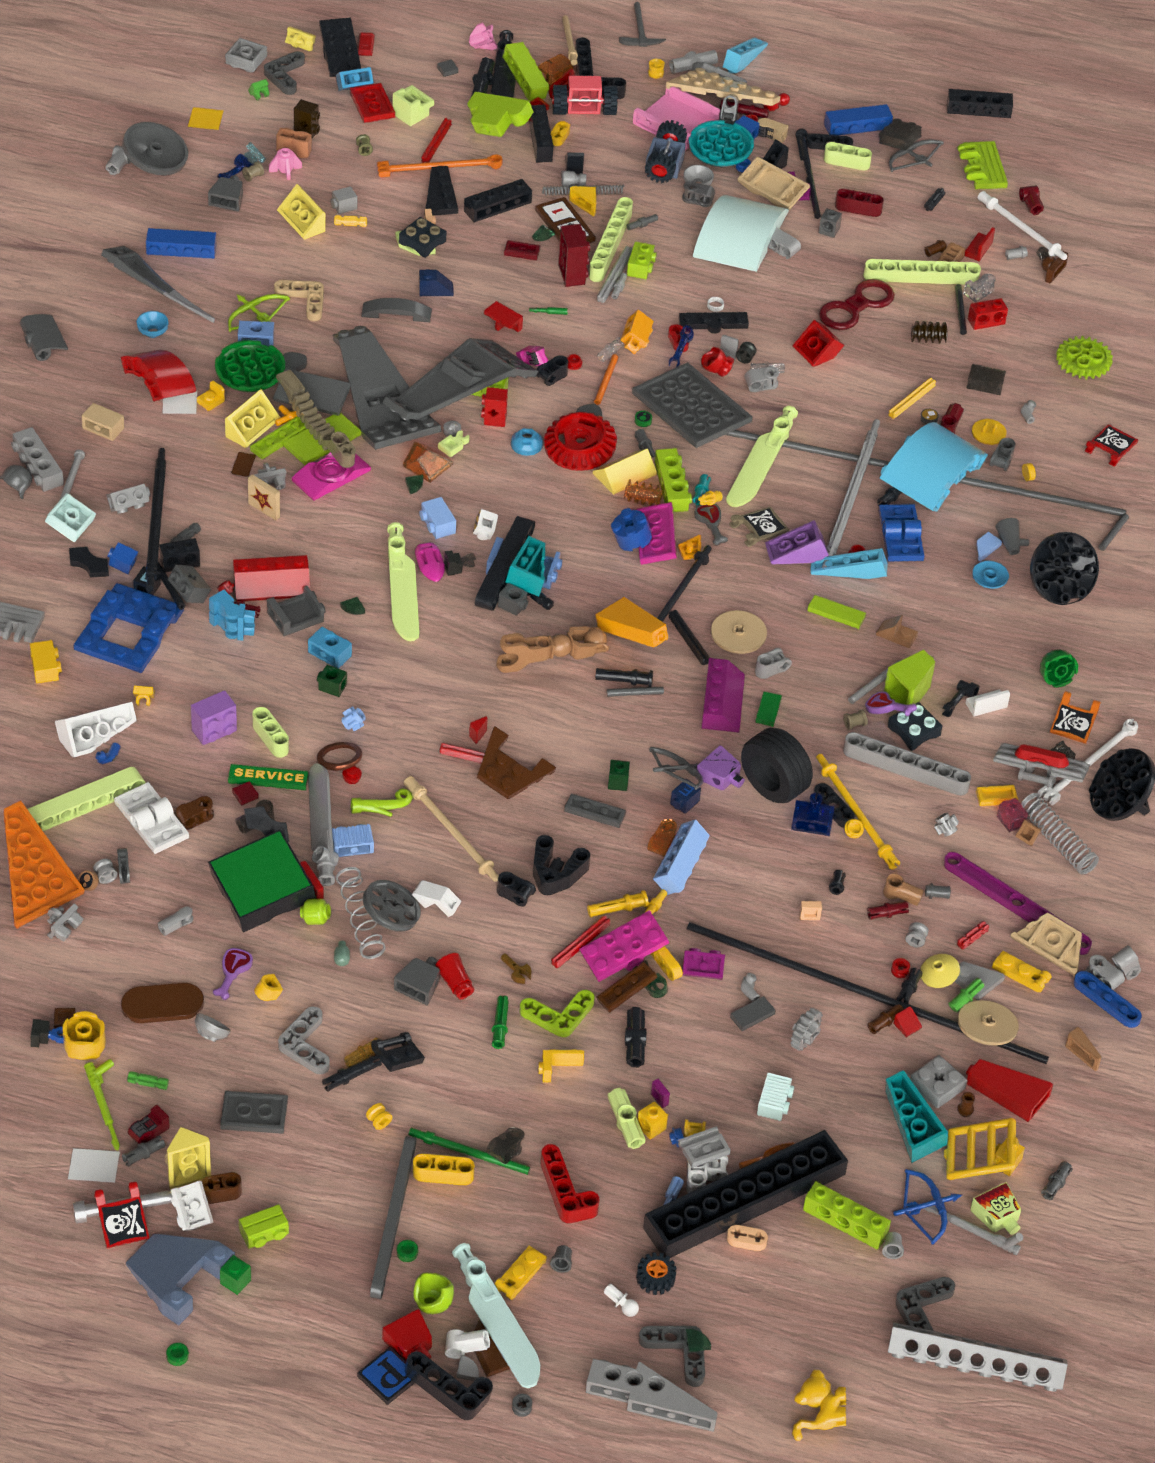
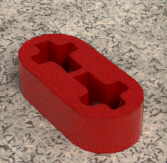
M678 324L671 325L668 330V337L674 350L686 352L689 348V339L684 328Z

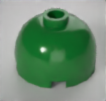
M1051 650L1043 656L1040 662V673L1048 685L1056 688L1064 687L1073 681L1072 677L1074 674L1077 675L1078 663L1066 650Z

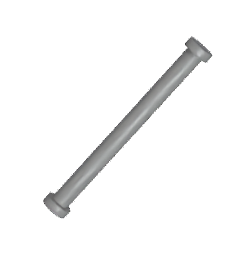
M78 449L74 453L75 458L60 500L66 493L70 494L81 460L85 457L83 450Z

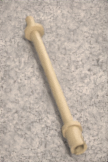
M413 776L407 777L403 784L412 793V797L415 800H421L480 866L478 872L482 875L487 874L494 882H497L499 875L493 869L494 862L491 860L485 861L426 795L427 789L421 786Z

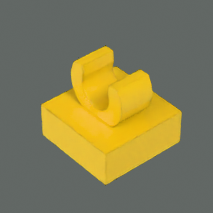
M134 686L133 694L136 697L137 706L140 705V700L143 698L147 700L146 705L150 706V698H154L155 695L153 687Z

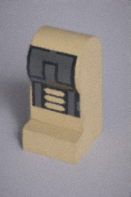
M768 118L758 120V123H760L758 135L760 137H767L774 141L777 139L781 143L787 138L788 125Z

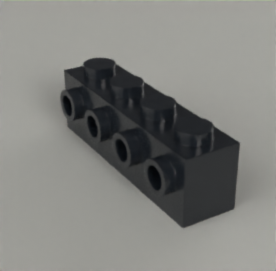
M523 179L513 181L464 198V212L473 223L532 203V189Z

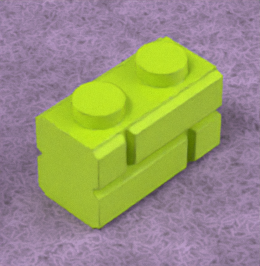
M279 1204L238 1219L239 1231L248 1249L252 1247L260 1248L268 1241L274 1239L281 1240L289 1234L288 1220Z

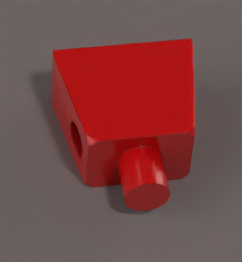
M419 1309L382 1327V1340L405 1361H407L409 1354L415 1351L421 1352L431 1359L432 1356L428 1351L432 1348V1335Z

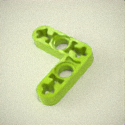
M589 990L579 991L561 1014L535 999L526 998L520 1003V1014L525 1019L547 1031L565 1038L572 1034L593 1008L595 996ZM578 1011L580 1015L573 1017L569 1012ZM549 1015L551 1019L545 1021L541 1019V1016Z

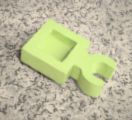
M460 430L456 433L455 437L449 435L439 442L438 449L452 457L463 449V445L469 443L470 436L463 437V431Z

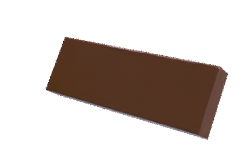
M643 962L596 996L597 1001L610 1013L654 981L657 975Z

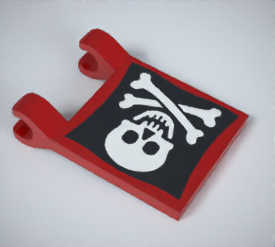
M1108 424L1096 437L1086 443L1087 448L1085 452L1091 454L1097 446L1112 454L1109 464L1115 467L1120 459L1138 443V439Z
M135 1181L130 1182L128 1186L130 1199L106 1204L103 1190L95 1191V1201L107 1249L149 1239L139 1188Z

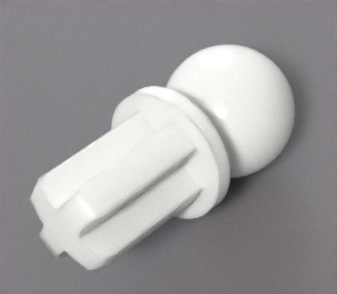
M608 1284L603 1292L616 1303L615 1307L620 1304L624 1315L628 1317L635 1316L639 1311L638 1303L633 1299L627 1300L625 1298L628 1295L627 1293L623 1294L614 1285Z

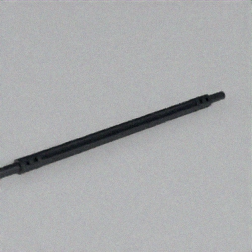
M159 448L158 458L155 461L145 574L147 579L146 590L149 592L153 591L154 580L157 577L166 472L164 448Z

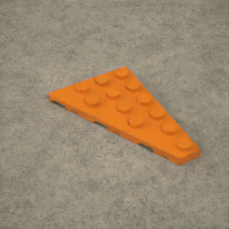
M21 800L4 808L3 811L13 917L16 929L48 913L51 907L58 908L84 894L82 885Z

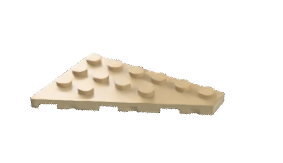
M696 68L666 82L667 89L680 87L681 91L706 95V92L716 93L717 97L721 98L734 94L740 101L742 98L751 99L753 103L770 106L780 101V96L775 95L772 91H763L760 87H751L745 82H736L730 77H721L718 73H708L702 68Z

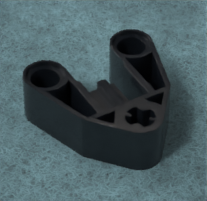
M548 835L539 836L536 840L533 877L539 892L547 896L570 888L590 867V852L587 849H575L562 872H560L564 862L559 857L557 859L554 858L548 868L553 856L554 840Z

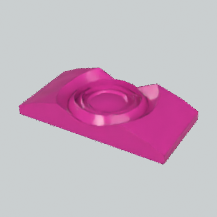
M330 452L324 459L306 464L292 477V481L315 501L371 471V467L355 453V464L350 468H344Z

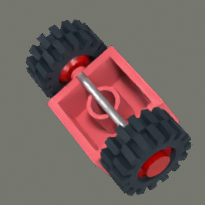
M569 76L568 94L567 85H553V114L566 115L567 108L568 114H600L602 104L603 115H617V86H603L602 95L601 76Z

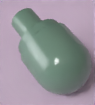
M339 941L338 946L334 950V962L338 966H346L350 961V950L346 946L345 941Z

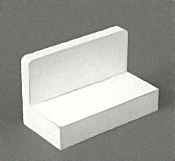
M1000 689L966 698L965 704L973 717L1007 708L1010 692L1009 690L1001 692Z

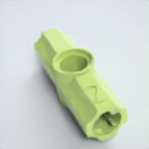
M613 1089V1091L608 1093V1100L617 1119V1127L622 1131L628 1147L632 1149L640 1148L646 1140L636 1117V1109L631 1105L625 1089Z

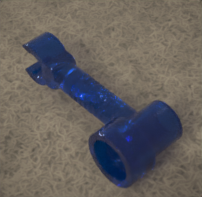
M239 154L234 160L236 167L226 173L218 174L217 177L230 178L232 175L241 172L244 167H250L253 164L248 161L246 156Z
M690 326L682 328L680 342L675 354L669 359V366L672 361L677 362L676 368L680 366V357L685 345L694 338V332Z

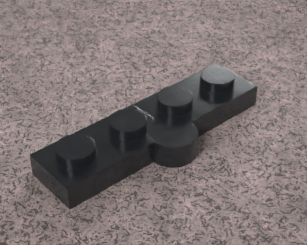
M747 312L679 313V325L684 330L708 329L710 333L717 334L721 331V328L748 329L749 327Z

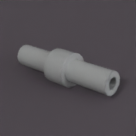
M621 273L619 279L615 282L613 286L614 291L611 295L613 299H617L620 292L623 291L627 278L626 273Z

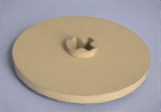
M735 610L725 612L713 621L711 635L714 642L720 648L731 653L745 654L756 651L765 643L767 629L764 622L756 615L746 611Z
M984 1000L970 1002L961 1008L958 1015V1025L962 1032L970 1039L981 1044L992 1046L1007 1044L1018 1033L1019 1024L1016 1016L1009 1009L995 1002Z

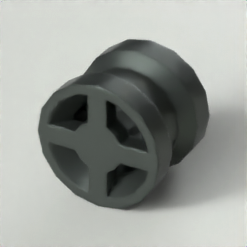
M743 342L740 349L736 352V358L741 363H750L757 352L755 345L751 342Z

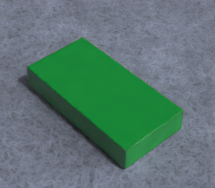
M763 692L755 723L774 727L782 695Z

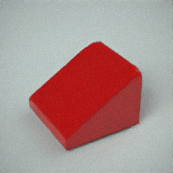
M487 716L470 722L469 736L475 744L481 740L487 731Z
M911 1007L895 1015L893 1024L906 1038L922 1028Z

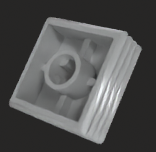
M239 38L225 54V63L233 68L244 69L249 73L254 72L267 57V46Z
M937 1055L919 1068L910 1077V1080L921 1095L936 1108H940L963 1091L967 1084V1079L940 1055Z

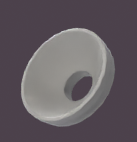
M692 165L684 171L685 182H701L699 184L709 186L713 182V171L706 166Z
M201 1013L196 1015L195 1025L198 1030L197 1033L202 1037L216 1042V1040L224 1039L230 1034L231 1030L219 1021Z

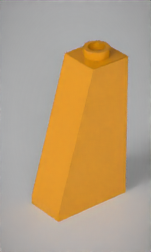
M625 597L595 614L597 626L604 632L653 648L668 639L665 623Z

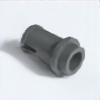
M930 883V885L925 887V897H929V899H932V897L950 898V886H936Z

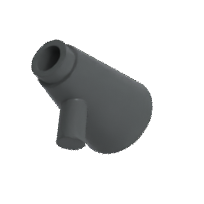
M1006 518L996 524L995 528L1010 555L1018 554L1020 546H1029V539H1020L1018 519Z

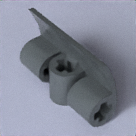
M34 314L25 316L20 320L28 348H32L37 360H47L51 356V349L68 350L52 315Z

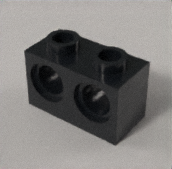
M196 538L159 544L160 562L165 573L173 571L175 565L200 567V550Z

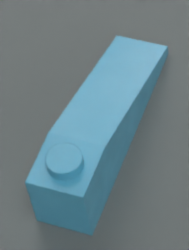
M754 37L727 49L723 68L728 69L727 71L733 74L744 70L767 47L768 43Z
M883 548L828 556L820 561L811 563V575L862 579L880 578L887 576L888 563ZM824 560H828V561L825 562V565H826L827 567H824V569H823V568H822V565H823Z

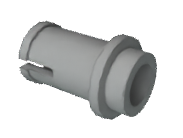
M1023 246L1009 250L1006 249L1005 251L1007 260L1015 258L1024 259L1028 255L1027 248Z

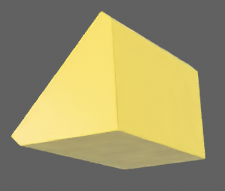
M296 184L277 211L303 239H307L325 232V212L299 184Z
M262 389L258 390L225 418L226 437L244 448L253 443L275 424L276 419L280 418Z
M643 449L594 470L592 474L614 495L657 475V471L648 449Z
M180 1127L167 1149L170 1190L202 1181L203 1178L211 1176L210 1140L208 1137Z

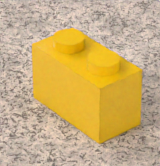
M53 641L30 643V654L36 684L58 681V673L62 672L60 661H56L59 658L58 648L53 646Z

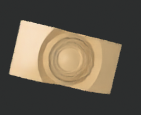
M758 156L737 179L740 184L753 194L761 195L775 206L789 210L810 188V185Z

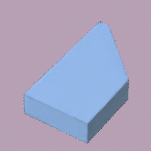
M990 532L979 538L976 543L978 561L981 562L1002 545V540Z

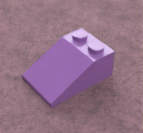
M815 520L765 542L771 564L813 563L829 556L824 538Z

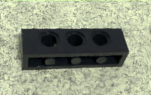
M949 89L948 114L1011 118L1013 93Z

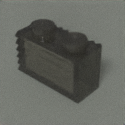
M972 364L967 389L1001 396L1006 371Z

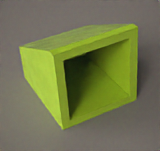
M922 650L889 666L884 692H887L890 699H893L896 703L909 705L920 702L931 687L935 666L934 658L925 650Z

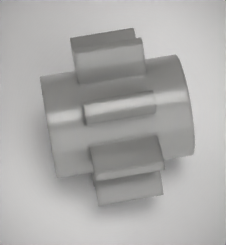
M946 812L935 819L937 823L934 828L938 835L943 833L947 837L958 830L956 826L959 821L955 814L950 816Z

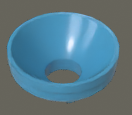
M148 311L142 313L137 318L139 332L149 338H156L168 329V318L161 312ZM149 329H157L158 331H148V330H149Z
M523 428L512 435L511 447L520 455H535L541 451L543 439L535 430ZM523 434H530V435H532V437L526 438V437H523L522 435H523Z

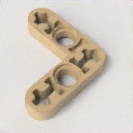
M279 280L275 282V294L307 298L306 316L308 320L318 321L322 318L324 285L322 283ZM312 300H318L319 302L314 303V302H311V301H312Z

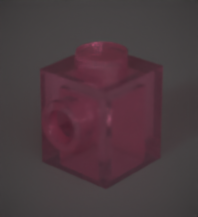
M1016 798L1005 800L999 804L997 818L1008 832L1019 829L1024 820H1027L1028 813Z

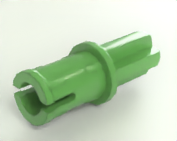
M976 978L965 989H961L960 993L948 1003L950 1008L956 1013L959 1012L965 1004L973 1001L972 998L984 988V983L979 978Z

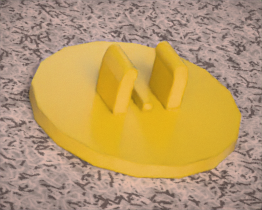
M982 419L975 422L972 426L973 437L983 444H999L1001 439L1006 438L1007 430L1005 426L996 420Z

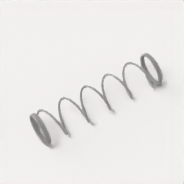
M356 867L344 868L336 875V881L342 886L340 890L341 896L347 900L345 909L351 914L350 924L356 929L355 939L361 943L359 948L360 955L366 959L377 958L386 950L384 942L381 941L382 936L379 934L371 935L363 942L357 938L358 930L372 929L377 925V922L367 920L357 928L352 923L353 915L363 916L368 913L354 914L364 906L359 907L353 913L347 908L348 901L357 902L363 900V898L349 900L352 896L364 893L365 891H358L348 899L344 897L342 892L343 887H356L363 882L361 871ZM345 871H358V877H353L345 883L338 880V877ZM359 879H361V882L359 884L347 886L356 883ZM367 922H375V925L371 928L360 929V926ZM373 936H380L379 940H373L364 943L367 939ZM376 943L383 945L382 951L376 955L366 956L362 953L363 949L369 945Z

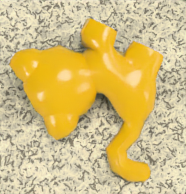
M813 1370L810 1377L803 1383L800 1392L795 1395L794 1401L812 1408L820 1407V1411L815 1421L800 1419L793 1425L792 1435L794 1440L800 1441L803 1437L801 1433L802 1428L828 1430L838 1426H846V1407H841L846 1405V1387H838L835 1390V1394L831 1392V1384L825 1379L822 1371Z

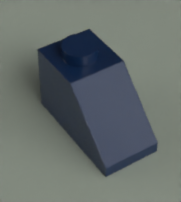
M436 269L419 270V297L454 296L453 282Z

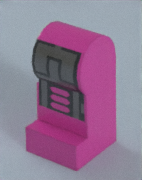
M527 346L516 352L517 357L528 365L538 366L548 361L544 347Z

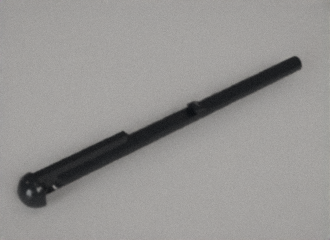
M800 128L795 134L800 160L804 161L805 171L808 176L806 181L811 186L810 197L814 217L819 219L821 214L806 142L808 132Z

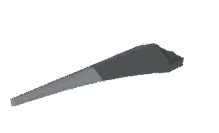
M126 246L103 249L101 256L105 257L108 262L113 263L115 268L214 323V317L173 289L138 253Z

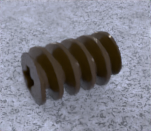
M915 321L914 326L912 324L911 342H914V339L917 338L918 343H920L921 339L924 338L925 343H927L928 339L931 338L932 343L935 342V339H938L939 344H941L942 339L946 343L948 332L946 322H943L940 326L939 322L933 325V322L930 321L926 325V322L922 321L920 325L919 321Z

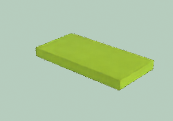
M342 413L339 416L331 415L325 419L326 424H330V428L333 426L335 432L344 433L350 441L361 436V430ZM309 428L283 442V447L304 465L330 453L329 449L323 450L322 445L318 444V440H315L313 434H310Z

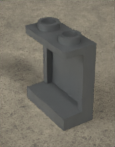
M308 586L303 587V594L277 603L274 597L267 599V613L283 636L324 622L325 607L323 603H319L315 592L311 591Z

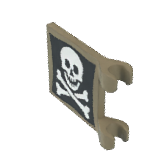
M771 507L741 516L732 515L731 520L733 522L729 523L732 528H737L744 523L751 533L746 535L747 541L744 542L748 547L753 546L759 541L789 532V528Z

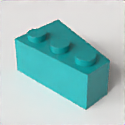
M528 536L510 566L505 583H510L539 597L545 580L544 560L546 543Z

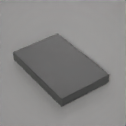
M225 1091L220 1129L284 1134L288 1095Z

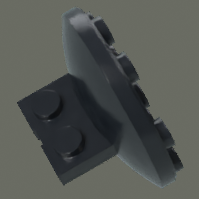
M1058 532L1046 537L1035 549L1030 563V576L1034 588L1046 601L1058 605H1067L1083 600L1094 588L1099 573V561L1095 549L1086 538L1072 532ZM1079 598L1077 601L1068 603L1070 599Z
M1129 748L1118 750L1117 753L1101 762L1100 768L1096 772L1089 788L1091 806L1099 816L1109 821H1119L1128 818L1137 811L1144 816L1150 812L1147 799L1155 783V765L1150 756L1139 749Z

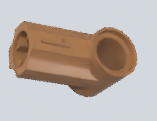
M899 874L888 875L883 889V894L888 899L899 898L916 906L919 905L924 890L904 882V879Z

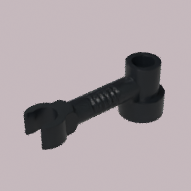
M960 680L957 685L958 692L950 702L944 704L942 709H945L942 715L950 717L955 706L964 696H977L980 686L973 682L968 683Z

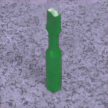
M536 307L529 308V312L567 315L568 308Z

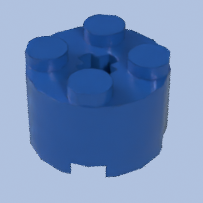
M630 508L623 509L621 514L611 523V528L618 545L624 551L631 552L634 548L640 546L644 548L652 539L651 528L645 514L641 511L631 510Z

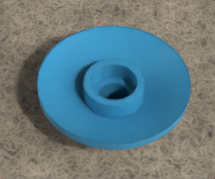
M994 561L980 562L975 565L972 572L973 579L985 588H1000L1009 579L1008 570L1002 564Z

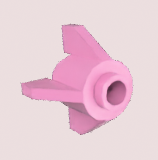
M483 22L477 24L470 34V45L475 49H497V43L492 34L493 25L485 27Z
M288 148L278 150L269 164V172H277L279 169L281 173L286 174L287 180H291L290 172L293 168H302L301 160Z

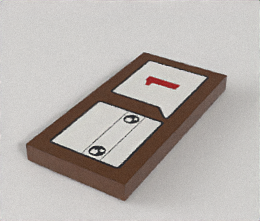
M565 197L535 206V211L558 241H560V226L581 224L582 230L586 231V241H589V243L596 241V236Z

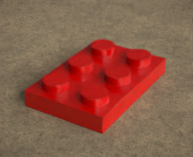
M381 83L350 88V94L364 123L395 118V111Z

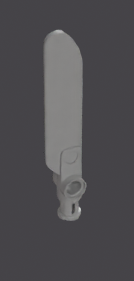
M315 763L310 768L308 774L311 849L314 851L312 861L317 865V870L319 871L318 880L322 886H331L335 883L333 871L338 863L339 855L333 850L329 774L324 766Z

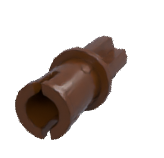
M898 1004L886 1012L882 1011L880 1016L867 1024L868 1029L871 1033L876 1034L884 1027L891 1026L895 1015L904 1009Z

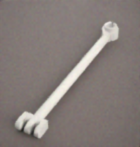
M1127 719L1123 724L1122 730L1084 762L1091 766L1124 737L1135 735L1138 730L1137 722L1134 719ZM1063 778L1052 788L1044 785L1038 791V795L1041 797L1044 795L1043 799L1045 801L1050 799L1049 804L1053 806L1060 800L1061 794L1058 792L1073 780Z

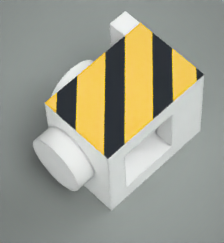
M481 509L475 519L473 534L477 535V538L480 540H490L495 532L498 515Z

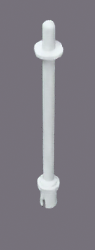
M985 191L979 193L978 200L983 202L989 210L995 209L1049 249L1048 253L1050 256H1058L1062 260L1067 259V254L1061 251L1059 243H1050L1000 206L997 198L991 197Z

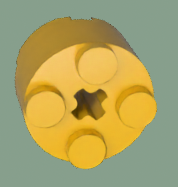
M88 1011L77 1012L69 1020L67 1018L63 1024L64 1048L70 1058L80 1060L99 1058L106 1045L103 1020H100L95 1013Z

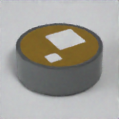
M924 409L921 412L920 419L924 424L937 423L939 414L934 409Z

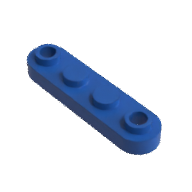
M1080 971L1075 975L1074 987L1120 1023L1129 1028L1137 1027L1140 1024L1141 1012L1110 987L1087 971Z

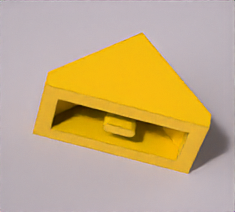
M570 187L569 201L591 216H595L596 187Z

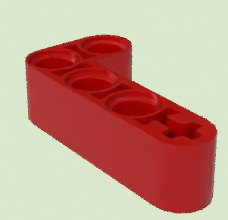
M554 1144L545 1145L541 1151L540 1164L560 1220L568 1224L596 1217L599 1211V1195L594 1191L576 1193L559 1147Z

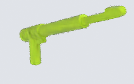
M108 1059L97 1068H95L92 1062L86 1063L84 1069L91 1089L94 1091L105 1125L108 1126L112 1137L111 1144L115 1150H119L120 1145L112 1125L113 1120L101 1089V1084L104 1082L102 1074L113 1067L114 1063L111 1059Z

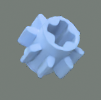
M352 706L343 712L344 717L341 720L346 729L356 731L364 726L363 721L366 718L360 708L354 709Z

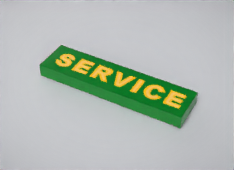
M231 764L228 783L244 784L250 781L253 786L306 790L308 771Z

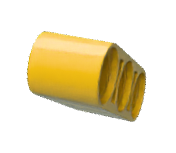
M418 1154L413 1159L412 1173L414 1179L420 1182L469 1185L474 1180L475 1165L473 1160L466 1157Z

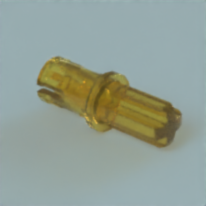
M373 1040L363 1046L359 1045L357 1050L344 1058L346 1066L350 1067L374 1054L371 1047Z

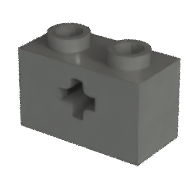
M175 565L168 578L169 582L188 603L203 604L211 591L210 586L193 566Z

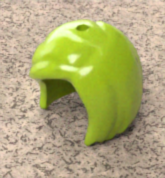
M431 1272L421 1273L415 1282L414 1300L418 1308L426 1314L442 1313L450 1307L453 1301L454 1285L443 1275Z

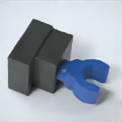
M33 1019L31 1047H39L40 1043L48 1044L49 1038L57 1043H64L63 1036H59L63 1034V1027L50 1030V1021Z

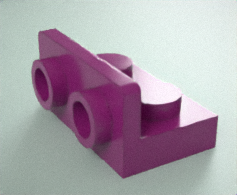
M689 948V951L685 950L682 976L723 980L725 955L716 950H710L709 953L701 952V949Z

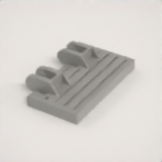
M0 602V636L8 640L11 633L14 632L15 642L19 643L24 635V642L32 643L45 617L44 611Z

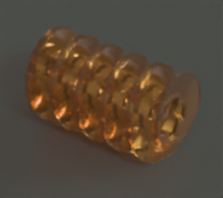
M629 479L625 488L624 499L627 496L628 502H631L634 498V502L637 504L641 499L642 505H645L647 501L649 506H652L654 502L655 505L661 504L663 489L661 491L659 485L653 489L652 483L646 488L645 482L639 486L637 480L632 485L631 479Z

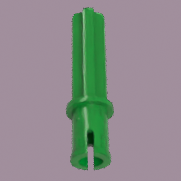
M505 995L498 996L495 1023L492 1026V1047L495 1049H502L505 1046V1035L508 1032L506 1023L509 1001Z

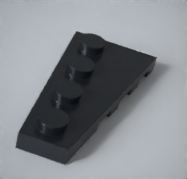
M448 166L431 167L426 209L432 210V216L458 214V205Z

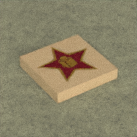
M254 475L249 476L248 504L276 521L280 518V491Z

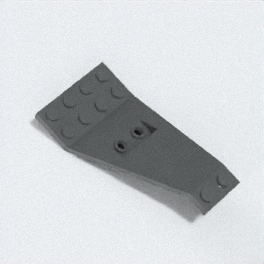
M356 326L352 330H341L337 334H333V341L340 346L348 382L351 384L350 390L360 430L365 441L376 450L441 432V425L430 415L418 420L410 419V421H406L400 418V414L390 411L389 407L383 403L385 396L399 397L410 387L367 327Z
M469 338L399 397L385 396L383 403L389 407L390 411L400 414V418L406 421H410V419L418 420L507 377H536L538 371L493 340Z

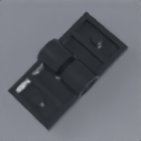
M351 17L319 20L323 41L324 59L327 61L329 76L336 77V74L339 72L361 69Z

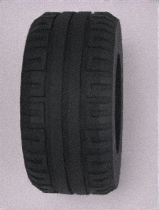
M766 728L744 744L741 752L743 770L752 786L766 799L775 803H788L810 787L813 778L810 758L800 742L787 731L779 728Z

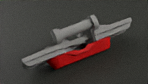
M1001 743L993 758L994 762L1020 768L1018 780L1022 781L1025 779L1045 784L1050 788L1056 782V777L1083 782L1090 767V764L1067 758L1063 753L1026 744L1016 746ZM1035 767L1047 770V777L1032 774Z

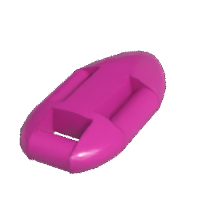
M431 542L418 544L415 548V557L420 571L429 580L434 582L440 581L445 572V564L439 548Z

